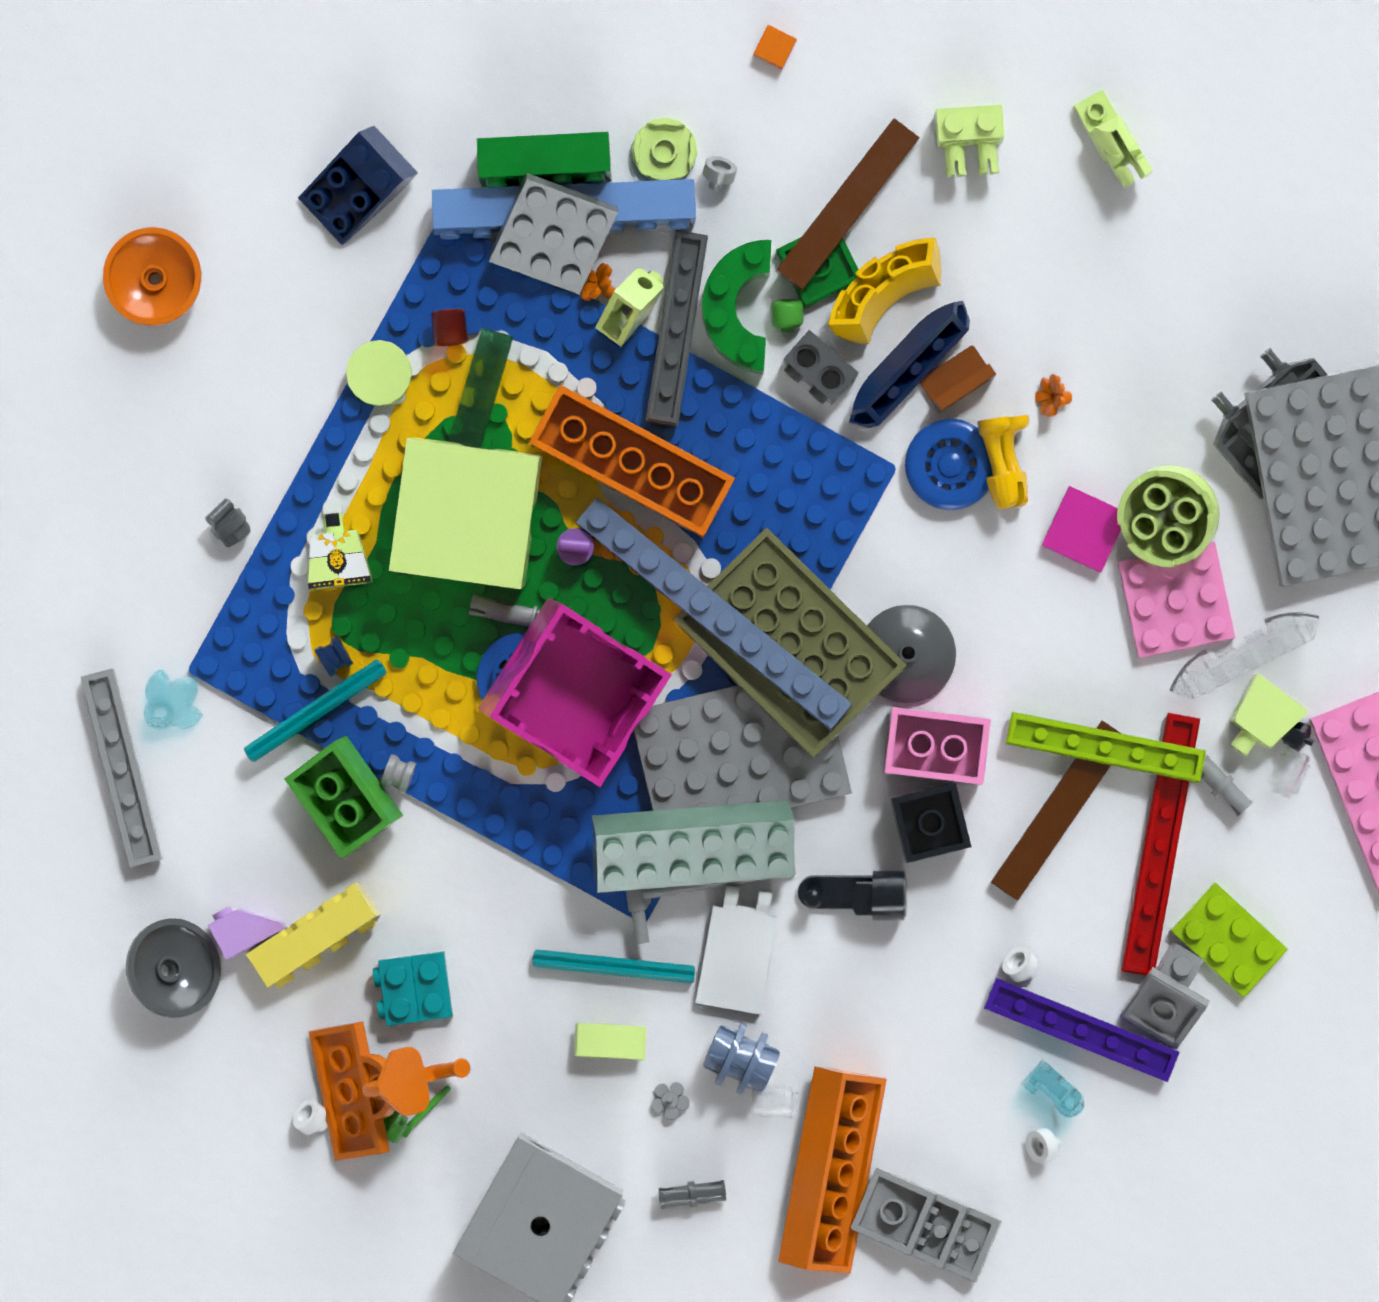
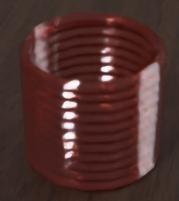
M464 309L438 310L430 314L433 327V344L435 346L459 345L469 341L465 317L466 311Z

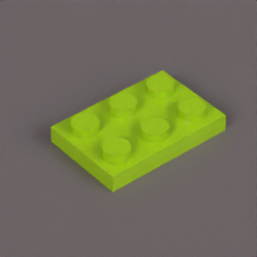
M1216 882L1203 893L1170 930L1197 956L1204 959V962L1243 998L1288 950Z

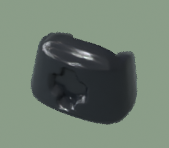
M1298 722L1282 737L1283 743L1297 752L1306 744L1312 746L1314 740L1310 739L1311 726Z

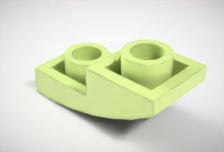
M576 1023L574 1057L645 1060L646 1027Z

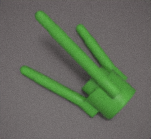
M449 1085L445 1086L429 1101L426 1110L417 1113L407 1124L408 1118L400 1115L396 1110L392 1115L384 1118L387 1139L393 1143H398L401 1136L407 1138L411 1130L451 1090V1087Z

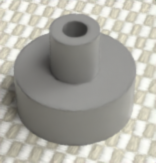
M709 157L705 161L702 174L710 181V189L720 191L722 185H729L734 182L737 166L730 160L722 157Z

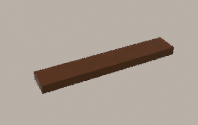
M893 118L779 265L776 273L802 292L920 137Z
M1103 720L1096 727L1097 729L1120 733ZM1075 758L990 883L1018 901L1111 765Z

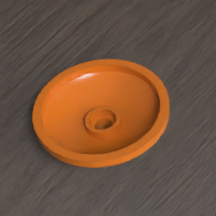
M158 227L137 229L123 236L111 248L103 268V285L112 306L128 320L146 326L164 325L182 317L195 303L202 283L201 265L191 245L175 232ZM153 274L161 276V281L157 285L150 284V277Z

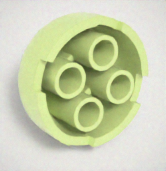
M1173 465L1155 467L1137 477L1122 494L1117 510L1118 525L1120 524L1122 533L1128 542V548L1140 559L1161 567H1174L1197 558L1214 539L1220 517L1218 501L1210 485L1192 470Z

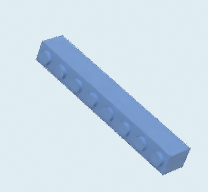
M694 179L560 184L566 188L617 206L618 214L609 233L623 232L624 227H637V231L643 232L654 231L657 229V226L670 225L671 230L689 229V225L695 224L696 221ZM520 186L432 190L434 235H440V238L445 240L458 239L460 234H473L474 238L492 237L493 233L500 232Z

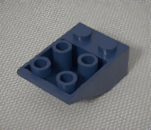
M371 126L359 131L303 191L298 199L341 245H344L387 206L412 181L418 172L375 126Z

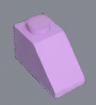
M230 906L212 915L215 921L208 924L226 960L288 928L283 921L244 909L232 911Z

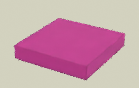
M1068 486L1041 546L1101 573L1121 531L1120 524L1118 525L1117 521L1118 508Z

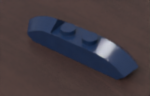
M964 301L952 302L931 312L867 377L857 393L850 414V423L866 428L879 426L969 331L970 325Z

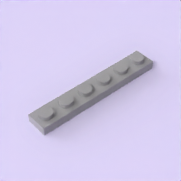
M108 669L81 676L129 868L162 860L163 857L114 669Z

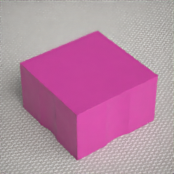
M548 597L477 709L601 787L626 748L633 729L647 715L672 674L635 650L606 635L602 629L562 603Z

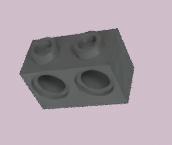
M810 330L806 332L783 359V363L787 366L784 369L785 373L797 383L801 379L811 387L808 392L821 404L827 401L832 405L859 373ZM802 351L811 352L815 357L814 365L808 368L800 366L797 362V355ZM833 372L838 375L840 384L837 388L828 389L824 387L821 378L825 373Z

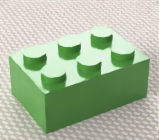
M347 736L332 742L284 778L341 859L357 851L404 816L384 787L380 785L379 780Z

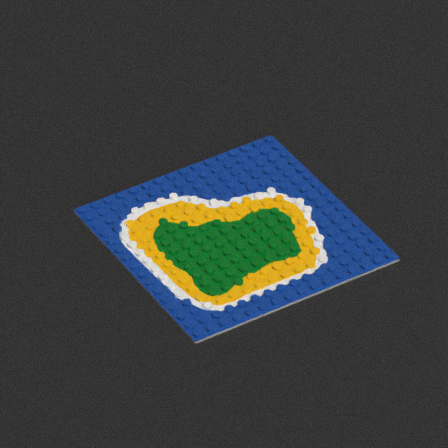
M432 230L371 341L382 340L391 342L403 350L410 361L412 370L409 388L404 396L393 404L374 406L357 398L347 382L191 662L189 672L229 696L281 723L374 660L381 661L387 671L385 676L298 734L324 748L332 742L347 736L374 775L381 780L391 754L398 756L400 761L405 763L409 761L417 763L406 792L408 795L632 918V912H629L626 891L597 892L593 875L592 816L653 811L634 729L623 753L602 786L599 787L478 710L477 708L481 704L482 698L477 686V671L482 656L498 639L513 633L527 632L528 627L469 615L473 594L533 609L534 606H538V610H541L548 597L562 603L602 629L606 635L635 650L672 674L653 706L737 686L673 621L682 611L593 538L594 551L586 563L576 566L565 563L557 552V541L560 535L572 528L581 529L576 525V521L596 498H599L707 586L762 531L768 528L804 565L831 589L891 481L896 467L893 463L691 352L689 354L678 428L646 423L659 339L658 334L640 325L623 346L620 347L595 328L606 305L593 298L590 301L583 300L579 294L489 262V254L494 244L484 238H474L473 234H460L458 239L445 240L441 239L440 235H434ZM559 385L572 390L735 478L704 539L530 446L529 441ZM416 437L459 443L466 447L487 450L502 449L543 455L537 502L531 517L530 530L532 540L526 583L522 589L389 571L407 438ZM342 513L344 531L357 530L359 532L373 583L312 591L308 589L310 536L325 534L323 515ZM338 636L354 664L349 667L342 666L338 669L337 674L330 677L314 649L319 646H327L332 638ZM504 660L499 668L503 669L507 661ZM661 897L651 898V903L645 910L646 922Z

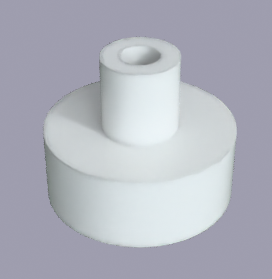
M1017 947L1005 957L1003 970L1012 980L1017 982L1031 980L1036 975L1037 958L1028 948Z
M307 1100L297 1108L293 1117V1125L305 1135L313 1134L316 1131L323 1132L328 1125L325 1120L326 1110L315 1100Z
M1046 1128L1032 1131L1026 1138L1027 1152L1036 1163L1053 1160L1057 1155L1058 1148L1061 1146L1060 1138L1057 1135H1053Z

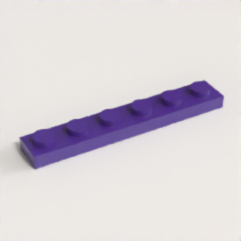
M996 977L983 1007L991 1012L1165 1082L1169 1081L1180 1053L1175 1049Z

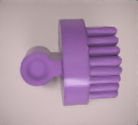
M572 528L566 530L557 541L558 555L569 565L576 566L586 563L594 551V543L591 536L582 529Z

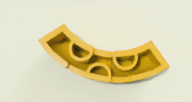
M923 238L895 246V251L879 259L874 257L864 264L855 273L856 278L845 291L841 290L834 303L828 323L829 328L834 334L854 343L870 344L871 336L878 321L894 303L915 291L941 286V258L936 238Z

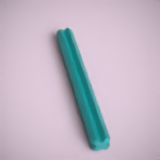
M374 660L248 744L244 748L245 754L250 761L256 762L385 676L387 673L381 661Z
M538 949L534 951L532 961L533 966L537 968L681 983H693L695 977V967L692 965Z

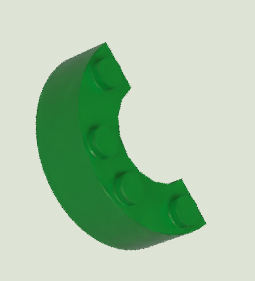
M757 240L745 243L727 253L711 271L705 284L702 298L703 324L713 347L732 365L755 374H764L766 338L753 335L742 326L736 314L735 304L737 296L745 285L756 279L769 277L772 240Z

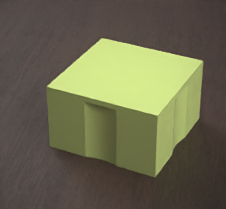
M416 437L407 438L389 571L522 589L526 583L532 540L530 530L531 517L537 502L543 455L502 449L487 450L466 447L459 443Z

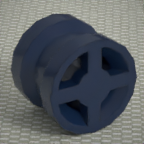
M338 636L332 638L327 646H319L314 649L330 677L337 674L338 669L342 666L349 667L354 664Z

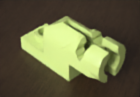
M1103 89L1073 106L1104 163L1108 162L1116 178L1124 188L1131 186L1135 181L1126 165L1131 164L1140 179L1153 172L1135 138L1130 133L1121 115L1117 116Z

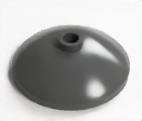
M900 605L884 610L869 622L867 626L907 664V668L879 694L880 696L894 702L915 703L932 697L946 685L955 667L956 646L950 629L939 616L923 607ZM905 647H910L914 650V657L907 660L902 656V650Z
M169 918L148 925L134 938L126 958V975L131 991L146 1009L163 1017L178 1018L201 1010L212 999L219 985L221 963L215 944L204 930L189 921ZM163 965L169 970L167 976L162 974L161 968Z

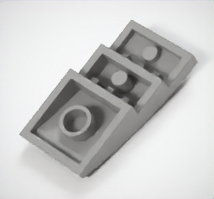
M876 1168L850 1229L903 1253L913 1255L939 1268L947 1269L973 1282H977L1002 1221L911 1181Z

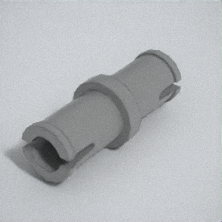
M1206 755L1201 778L1213 789L1211 793L1215 797L1218 795L1238 817L1253 801L1249 800L1232 782L1234 778L1231 775L1226 776Z

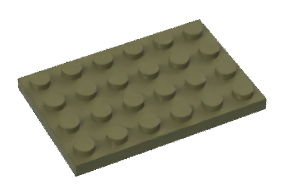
M768 528L762 531L707 587L852 703L851 708L832 731L685 612L681 611L673 619L812 759H815L907 668V664Z

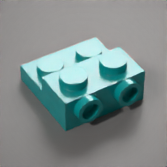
M445 951L378 960V967L373 968V979L375 987H381L383 1000H377L379 1020L385 1019L386 1026L453 1017Z

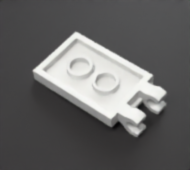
M727 885L723 907L713 905L695 1003L760 1015L778 917L768 915L772 892L759 890L756 908L737 905L739 886Z

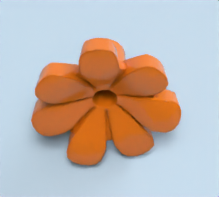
M601 263L596 272L591 269L587 278L589 282H586L582 288L581 299L590 301L592 297L597 298L600 294L607 299L611 298L616 288L611 285L612 281L609 277L612 273V268L608 264Z
M1051 374L1049 379L1044 377L1041 379L1040 387L1043 391L1035 393V401L1042 402L1039 408L1041 415L1054 417L1057 414L1058 408H1063L1065 404L1069 405L1071 403L1072 394L1071 392L1064 391L1065 387L1061 383L1060 376Z

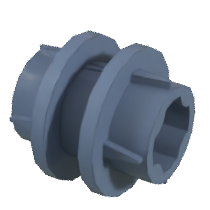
M742 1022L737 1030L723 1025L719 1026L703 1062V1067L718 1074L715 1083L720 1086L725 1076L738 1080L739 1084L736 1093L740 1095L743 1094L746 1087L763 1092L776 1066L780 1051L766 1044L768 1034L764 1032L761 1033L757 1042L745 1037L744 1033L747 1025Z

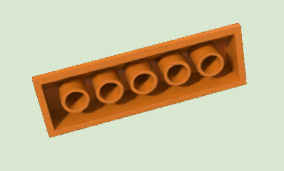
M814 1066L778 1262L805 1270L851 1273L858 1232L850 1228L867 1189L886 1078Z

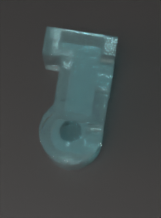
M1043 1059L1020 1083L1033 1095L1040 1088L1053 1100L1055 1109L1065 1117L1077 1116L1084 1108V1098L1081 1093Z

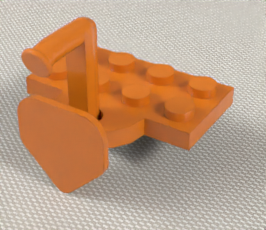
M363 1021L308 1031L323 1105L326 1110V1120L335 1161L389 1152L384 1118L392 1115L395 1110L402 1116H410L425 1111L430 1098L427 1082L455 1076L464 1078L470 1073V1064L463 1058H459L455 1062L424 1067L420 1053L413 1047L393 1050L388 1054L387 1059L378 1054H370Z

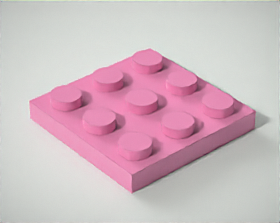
M1211 542L1197 558L1174 567L1156 566L1140 558L1117 562L1138 658L1235 638L1215 542Z

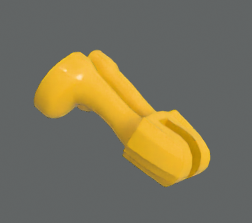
M1008 416L977 421L978 431L983 438L992 468L993 476L986 478V482L995 506L999 509L1025 506L1028 503L1026 472L1021 471L1014 449V437L1017 432L1029 425V416Z

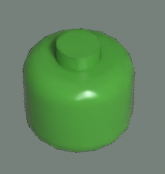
M780 299L772 302V325L781 328V332H794V328L801 326L804 322L802 301L797 299Z

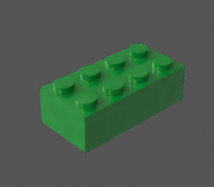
M609 132L476 138L478 178L481 187L521 186L526 173L558 185L577 182L605 183V181H612Z

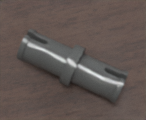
M724 1180L700 1184L689 1181L684 1186L658 1188L661 1209L689 1204L690 1208L697 1207V1203L726 1201Z

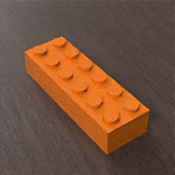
M559 385L529 441L531 447L703 539L735 481V478L562 385Z

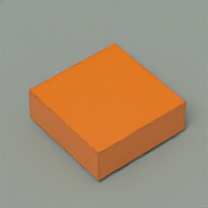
M767 25L753 56L782 70L797 39Z

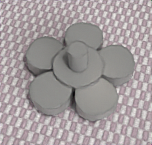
M674 1082L671 1084L669 1091L667 1085L659 1084L655 1088V1094L660 1098L652 1101L653 1110L657 1113L665 1110L664 1115L667 1119H676L679 1115L677 1108L686 1110L690 1103L688 1097L681 1096L684 1092L683 1085Z

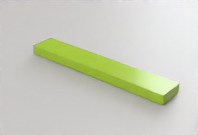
M1017 712L1011 713L1005 743L1016 747L1200 783L1206 755V750Z

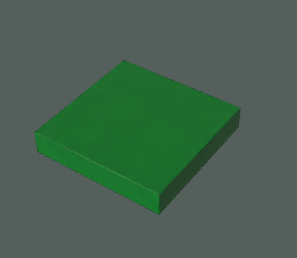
M800 238L776 249L781 263ZM844 239L839 242L802 292L793 285L800 301L803 303L804 309L840 292L842 289H846L856 278L855 273L859 269Z

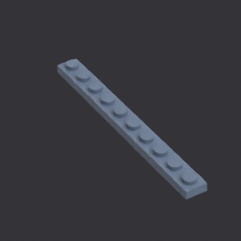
M596 498L576 521L577 526L586 531L593 539L830 731L851 708V702L599 498Z

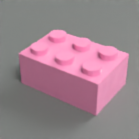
M891 707L883 773L983 785L991 719Z

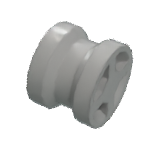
M391 754L380 785L386 787L390 785L395 786L399 792L406 794L417 763L412 761L405 763L400 761L398 756Z

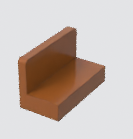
M969 346L928 373L920 384L938 412L941 413L993 379L996 373L990 364L986 365L976 348Z

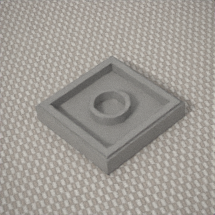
M1152 967L1123 1008L1120 1017L1177 1050L1208 1007L1210 1000Z

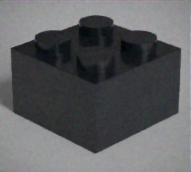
M956 783L890 798L906 863L972 847Z

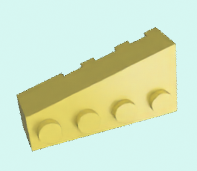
M355 882L345 888L344 892L330 898L321 904L318 909L303 916L291 924L289 928L282 930L246 955L267 988L275 984L279 989L294 979L293 971L301 966L307 971L322 961L319 954L329 948L334 953L350 943L347 936L356 930L362 935L376 926L375 918L381 914L361 883Z

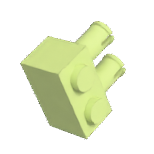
M1002 105L936 109L934 114L936 148H945L946 177H954L955 163L957 165V177L967 175L964 147L968 145L977 146L979 175H987V161H989L990 175L1000 173L997 144L1002 143L1004 139Z

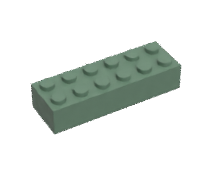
M789 801L593 815V875L597 892L794 877V817Z

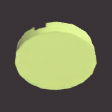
M660 118L648 122L639 130L634 139L632 152L634 163L639 172L650 181L680 180L687 176L694 167L697 147L693 134L684 124L678 120Z
M377 340L367 342L354 351L349 358L346 375L348 385L357 398L370 405L384 406L393 404L404 396L411 383L412 370L410 361L402 349L391 342Z

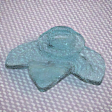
M162 669L156 671L150 677L145 687V694L148 700L144 709L146 723L157 730H164L172 725L182 729L195 725L203 716L202 712L192 705L198 692L197 680L183 677L171 682L168 675ZM164 708L167 712L166 716L157 717L154 713L155 709Z

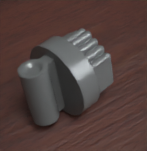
M227 498L205 517L207 523L212 526L210 531L226 547H231L241 542L251 532L244 513L240 508L235 509L233 503Z

